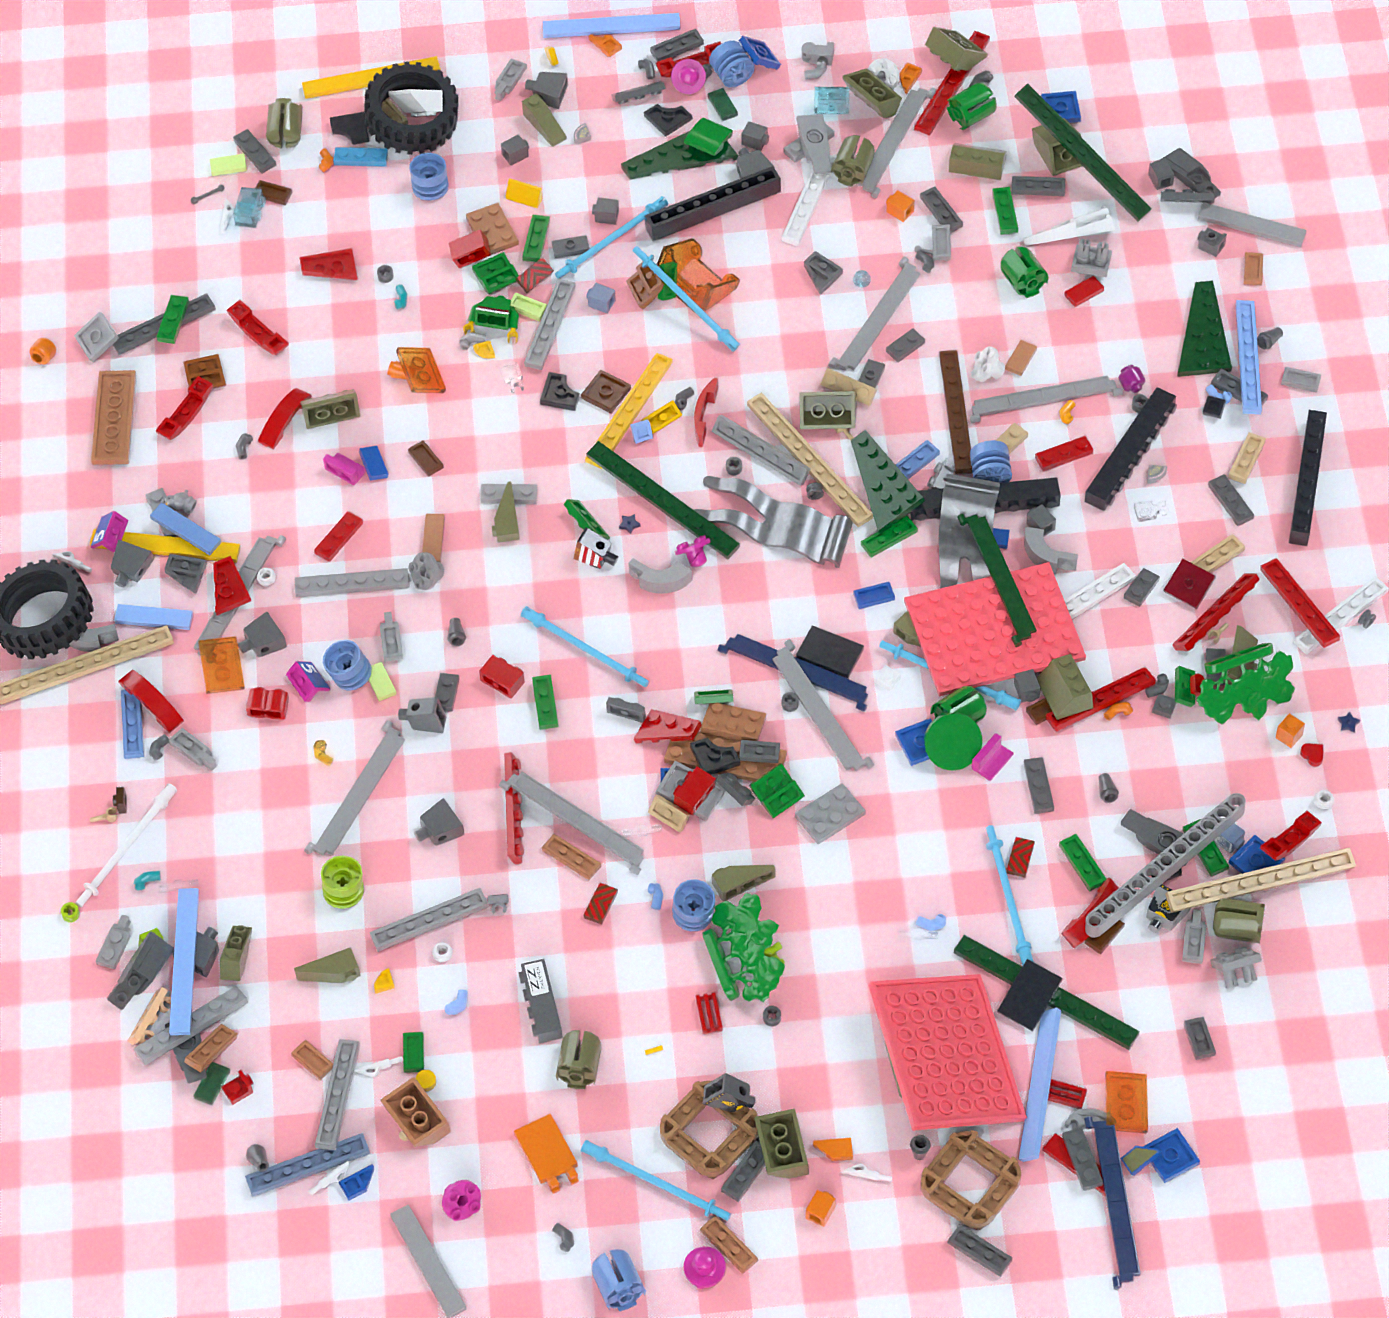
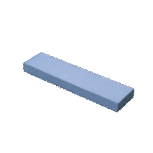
M118 604L114 621L115 624L163 627L167 625L171 629L190 630L193 611Z

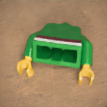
M502 295L497 297L486 296L481 302L472 306L467 320L469 323L463 326V331L465 335L468 330L475 333L474 323L478 326L496 329H511L507 334V341L509 343V338L515 337L517 343L518 333L516 330L518 329L519 314L515 307L511 306L510 299H506Z

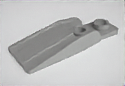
M823 115L797 116L796 121L802 149L807 161L812 162L815 174H830L829 144Z

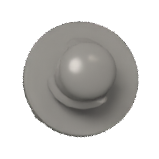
M428 552L418 553L408 566L417 590L433 588L437 580L441 579L444 575L443 564L436 562L434 556Z

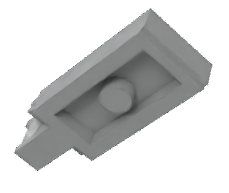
M510 59L496 80L495 99L502 101L506 93L509 94L514 89L527 69L526 63Z
M384 612L385 623H380L384 662L403 659L399 623L397 621L393 622L391 612Z
M181 728L168 740L171 746L196 765L202 766L204 764L211 771L217 766L216 760L211 757L213 753L209 747L185 729Z
M1193 909L1192 920H1187L1182 962L1203 963L1206 924L1201 921L1202 910Z
M122 914L118 924H113L96 959L97 965L116 969L131 937V928H129L131 921L129 916Z

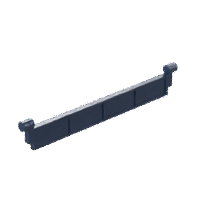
M737 634L735 638L730 637L725 646L722 644L718 646L717 651L727 654L731 650L779 670L772 660L778 656L777 649L743 635ZM794 657L813 685L857 702L856 709L863 712L866 711L868 706L864 704L868 698V694L865 693L867 690L866 686Z
M1085 1117L1086 1129L1094 1128L1119 1271V1276H1113L1112 1282L1113 1288L1118 1289L1122 1287V1282H1133V1276H1140L1141 1272L1115 1125H1106V1121L1093 1122L1092 1117Z

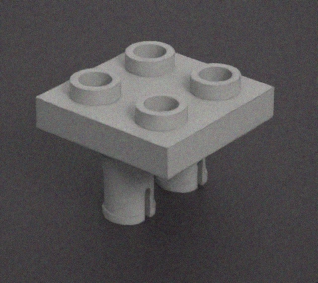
M1081 239L1079 245L1077 244L1071 272L1107 277L1112 256V250H1108L1109 244L1105 242L1102 248L1103 242H1099L1097 248L1090 247V240L1087 239L1086 245H1084L1085 239Z
M1241 947L1235 949V953L1228 954L1224 952L1217 954L1216 958L1210 959L1212 967L1222 971L1226 988H1233V985L1234 987L1238 986L1234 969L1242 967L1245 983L1258 980L1253 964L1262 960L1260 953L1252 949Z

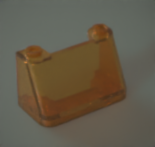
M691 238L664 246L656 265L659 267L660 264L672 261L677 263V285L704 312L737 289L740 283V279L737 276L728 273L721 279L700 260L702 247L695 239ZM676 294V297H677L678 299H680L687 307H689V306Z

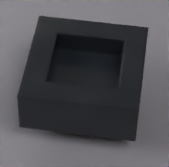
M1207 396L1202 411L1203 415L1221 419L1226 400Z

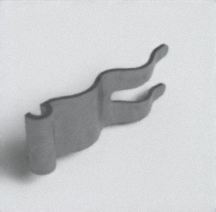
M947 474L942 494L939 527L940 589L957 585L959 562L962 558L970 561L973 580L991 576L968 524L961 526L957 516L959 514H964L965 517L976 514L978 518L985 516L993 533L994 512L1000 483Z
M704 477L703 485L719 492L735 494L746 500L765 517V521L761 523L737 510L694 509L711 523L730 524L764 546L790 549L802 554L815 563L824 565L825 561H830L835 564L836 568L840 567L853 524L850 518L836 515L831 519L809 506L774 500L755 485L742 479Z

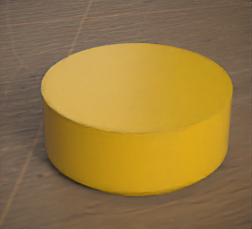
M422 1070L416 1075V1080L425 1091H430L436 1086V1076L432 1071Z

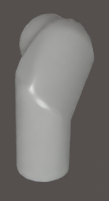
M819 60L814 70H805V79L821 77L827 70L826 62Z
M469 332L460 339V348L467 350L473 342H485L486 335Z

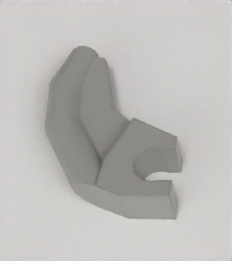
M1077 1109L1068 1117L1065 1123L1067 1128L1070 1123H1076V1129L1081 1127L1085 1129L1084 1118L1092 1117L1093 1122L1106 1121V1125H1116V1121L1108 1113L1098 1109Z

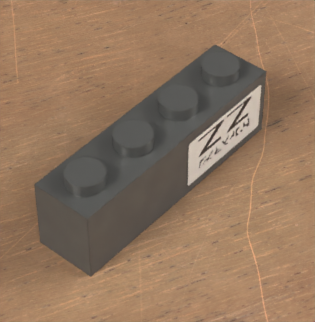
M545 959L522 963V971L518 972L520 983L525 984L526 989H523L524 1000L529 1001L530 1007H527L529 1019L534 1020V1025H531L533 1036L538 1037L539 1043L563 1038Z

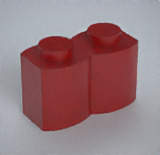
M263 687L251 688L246 706L247 716L255 718L267 717L278 720L285 719L289 702L288 692L282 689L266 690Z

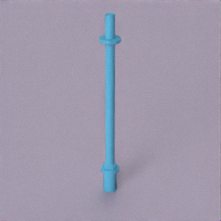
M661 196L652 204H647L645 211L575 260L567 259L565 261L566 266L555 273L556 278H561L569 272L575 274L577 266L645 219V215L667 207L668 201L666 199L663 201L665 197Z
M638 246L634 247L632 251L643 261L642 267L648 266L717 333L720 342L722 341L732 352L740 346V343L729 334L730 331L728 329H722L653 262V254L648 257Z
M528 606L523 608L521 617L532 622L535 627L543 626L625 675L626 682L634 680L644 687L648 686L649 681L636 673V667L628 669L547 621L545 614L537 613Z
M883 640L880 642L879 647L893 653L895 660L902 657L929 669L925 659L903 650V644L900 643L896 647ZM986 686L975 688L977 691L994 698L998 705L1003 704L1015 711L1020 706L1021 699L1006 694L1004 690L995 691Z
M989 825L986 827L989 838L986 849L992 850L1018 941L1015 949L1019 953L1023 966L1027 959L1033 961L1031 943L1025 940L1000 848L1004 843L1002 840L997 839L994 826Z
M585 1140L581 1147V1152L596 1158L597 1162L607 1161L704 1209L705 1216L707 1217L711 1213L726 1221L731 1217V1213L715 1206L716 1200L712 1199L710 1202L696 1197L609 1154L608 1148L604 1146L600 1147Z

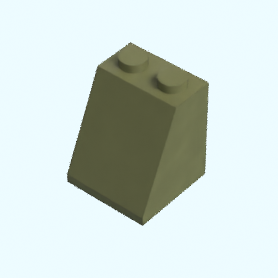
M1064 119L1081 136V134L1066 119ZM1043 125L1032 128L1034 145L1052 176L1082 167Z

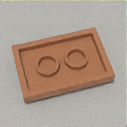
M499 203L466 214V219L472 231L481 229L488 238L491 255L519 245V240Z
M709 703L700 733L737 741H758L766 720V713L721 703Z

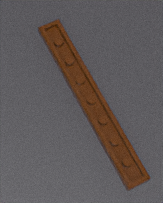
M957 350L939 351L955 474L972 473L970 460L971 444Z

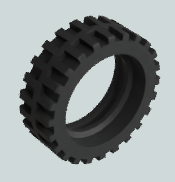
M404 62V65L400 66L398 63L392 64L390 69L387 67L383 68L382 74L376 73L373 81H369L368 89L365 91L364 117L365 125L369 127V134L371 136L375 135L376 142L379 144L383 142L385 148L389 150L392 147L397 153L407 151V155H412L413 152L419 151V154H424L427 149L430 151L436 150V145L443 146L445 138L449 140L452 137V131L456 129L459 105L456 87L454 84L451 85V79L448 76L443 77L441 70L434 71L431 65H427V67L421 66V62H416V65ZM409 89L442 90V112L432 121L420 125H407L392 120L383 112L382 103L390 97L389 91Z
M43 559L39 560V563L36 564L29 562L23 568L19 566L15 568L16 571L11 575L8 573L4 576L5 580L0 582V644L4 649L6 648L9 654L13 655L15 653L18 658H23L25 655L28 659L33 660L35 656H39L41 659L47 658V654L52 653L56 655L59 653L58 650L69 648V644L73 640L77 642L80 639L79 634L87 630L86 623L92 620L90 612H94L93 599L79 573L72 566L69 567L65 562L59 564L57 560L53 559L50 562H46ZM52 591L68 594L66 602L60 611L46 622L31 627H16L12 625L17 611L31 598Z

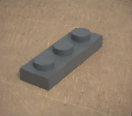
M693 29L651 46L650 52L658 62L704 45V40L697 29Z
M659 81L614 93L611 96L614 102L623 104L629 102L628 99L633 97L637 100L645 98V94L651 93V95L662 93L661 90L666 88L664 82Z
M248 129L233 136L236 145L261 174L277 166L273 157Z
M1012 176L1011 194L1065 196V178Z
M936 187L920 193V199L940 225H950V233L963 227V221Z
M1165 189V192H1161L1160 202L1214 203L1215 193H1211L1210 190H1201L1200 193H1193V190L1188 189L1182 190V192H1175V189Z
M1221 369L1212 379L1211 385H1214L1215 388L1222 392H1230L1233 398L1242 402L1240 379ZM1261 391V402L1263 405L1268 399V394Z
M1225 474L1208 482L1209 488L1237 526L1254 519V513Z
M1043 757L1025 759L1023 764L1034 814L1054 811Z
M1082 1127L1063 1132L1062 1138L1082 1190L1086 1191L1103 1186V1180Z
M758 1141L754 1142L721 1188V1192L737 1202L741 1200L765 1167L761 1144Z
M960 1224L948 1239L949 1245L1000 1277L1012 1262L1013 1258Z

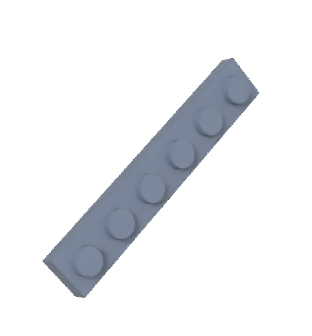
M361 1133L339 1141L336 1150L317 1149L273 1165L264 1172L257 1171L246 1175L245 1178L251 1195L254 1197L344 1164L347 1161L370 1154L365 1137Z

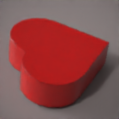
M1200 673L1190 678L1191 694L1196 696L1201 694L1200 685L1205 680Z
M1303 744L1300 755L1302 758L1307 759L1311 766H1320L1323 761L1324 744Z

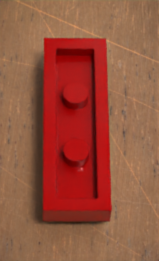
M1085 435L1035 453V459L1044 472L1093 454L1094 449Z
M347 511L317 545L314 553L330 562L363 525V519Z

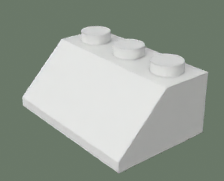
M409 89L389 91V96L404 113H411V117L435 116L436 112H442V90Z

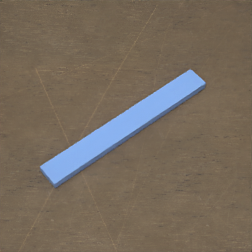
M679 13L543 21V38L680 30Z
M1236 300L1242 413L1261 415L1262 402L1254 301Z
M198 888L178 889L170 1035H191L199 905Z
M1058 1008L1046 1010L1040 1019L1026 1108L1027 1118L1024 1121L1019 1160L1022 1162L1039 1158L1061 1010Z

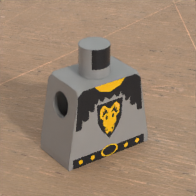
M1163 884L1155 889L1147 910L1146 918L1151 920L1148 928L1154 933H1158L1162 927L1172 930L1191 910L1189 908L1171 913L1165 894L1173 890Z

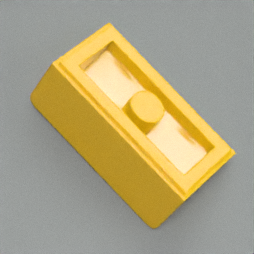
M509 178L506 199L538 208L543 200L542 188Z
M672 400L641 419V421L648 419L652 434L681 417L682 413Z

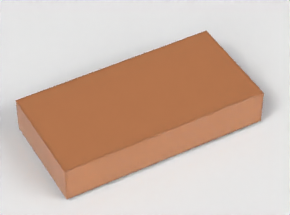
M1245 252L1244 284L1262 286L1263 253Z
M1020 340L1005 365V370L1022 376L1037 351V346Z
M306 1039L291 1052L292 1057L320 1081L333 1068V1063Z

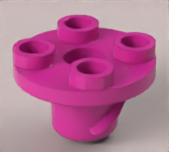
M684 59L678 62L672 70V84L677 91L683 94H694L705 83V70L696 60Z
M703 535L695 538L694 543L688 544V541L677 545V550L674 551L675 555L685 553L691 567L702 566L707 562L703 546L711 542L710 538H706Z
M459 1180L448 1185L444 1190L442 1199L444 1213L454 1221L467 1219L474 1213H477L481 1208V1192L479 1187L470 1180Z
M706 1246L695 1248L684 1260V1274L687 1280L699 1289L712 1287L718 1284L725 1276L726 1263L724 1257L714 1248Z

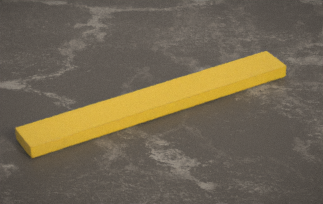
M437 56L408 61L411 65L421 62V66L427 67V65H431L434 71L441 70ZM392 65L302 82L305 99L368 87L369 81H373L376 73L382 74L383 68L387 67L390 69Z
M656 352L597 441H600L612 451L615 450L672 365L673 359ZM586 456L585 462L602 469Z
M93 529L90 546L97 529ZM124 532L122 541L149 550L152 554L165 556L175 554L219 561L231 556L233 562L237 563L241 549L240 544L221 542L214 552L208 555L179 537ZM102 545L96 547V548H99V549H107V548H105V547L102 546Z

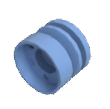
M735 40L720 44L709 57L710 65L718 74L723 84L729 88L745 83L752 76L755 65L740 43Z
M424 153L416 156L409 165L413 193L418 198L429 201L443 197L449 188L445 160L435 153Z
M990 440L973 446L970 450L973 478L998 483L1009 482L1012 479L1009 449L1005 443Z
M337 641L323 655L322 663L325 670L332 677L336 685L343 690H356L362 687L371 676L372 667L369 660L353 641Z
M693 879L682 882L676 888L673 895L672 915L679 927L692 932L700 931L711 923L715 907V893L711 886L704 881Z

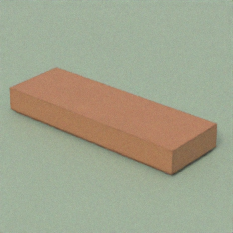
M426 514L422 552L432 554L436 562H441L445 515Z
M554 833L542 847L543 852L589 881L601 868L600 862Z
M220 1024L185 1057L184 1063L201 1073L237 1039L238 1033Z
M716 1215L700 1228L704 1236L742 1274L758 1262V1257Z

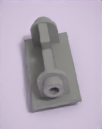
M948 458L942 463L938 462L935 466V475L927 483L928 490L944 488L947 474L953 475L955 471L954 466L946 464Z

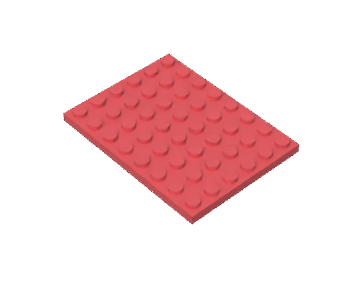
M1049 562L1010 571L1037 630L1031 634V638L1021 641L1022 645L1019 647H1015L1012 641V637L1017 635L991 576L904 597L905 606L909 612L939 696L951 694L963 686L976 688L1012 679L1016 673L1031 669L1034 670V673L1040 672L1053 659L1068 654L1072 655L1075 663L1086 660V654Z
M981 974L882 980L869 983V990L912 1131L1022 1122L1027 1118Z

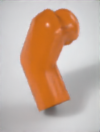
M323 148L320 151L323 159L319 164V169L325 172L333 165L334 159L329 151Z
M1128 702L1116 703L1103 715L1110 721L1120 712H1123L1125 716L1130 715L1133 712V708Z

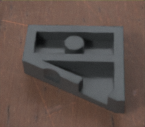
M817 251L813 252L804 261V267L820 294L843 274V268Z
M169 554L164 570L171 578L197 594L207 563L204 559Z

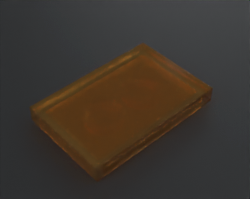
M397 347L396 354L412 393H445L446 387L430 348Z
M237 637L198 640L206 694L244 690L245 685Z
M1116 1071L1105 1072L1106 1125H1115V1131L1147 1134V1074Z

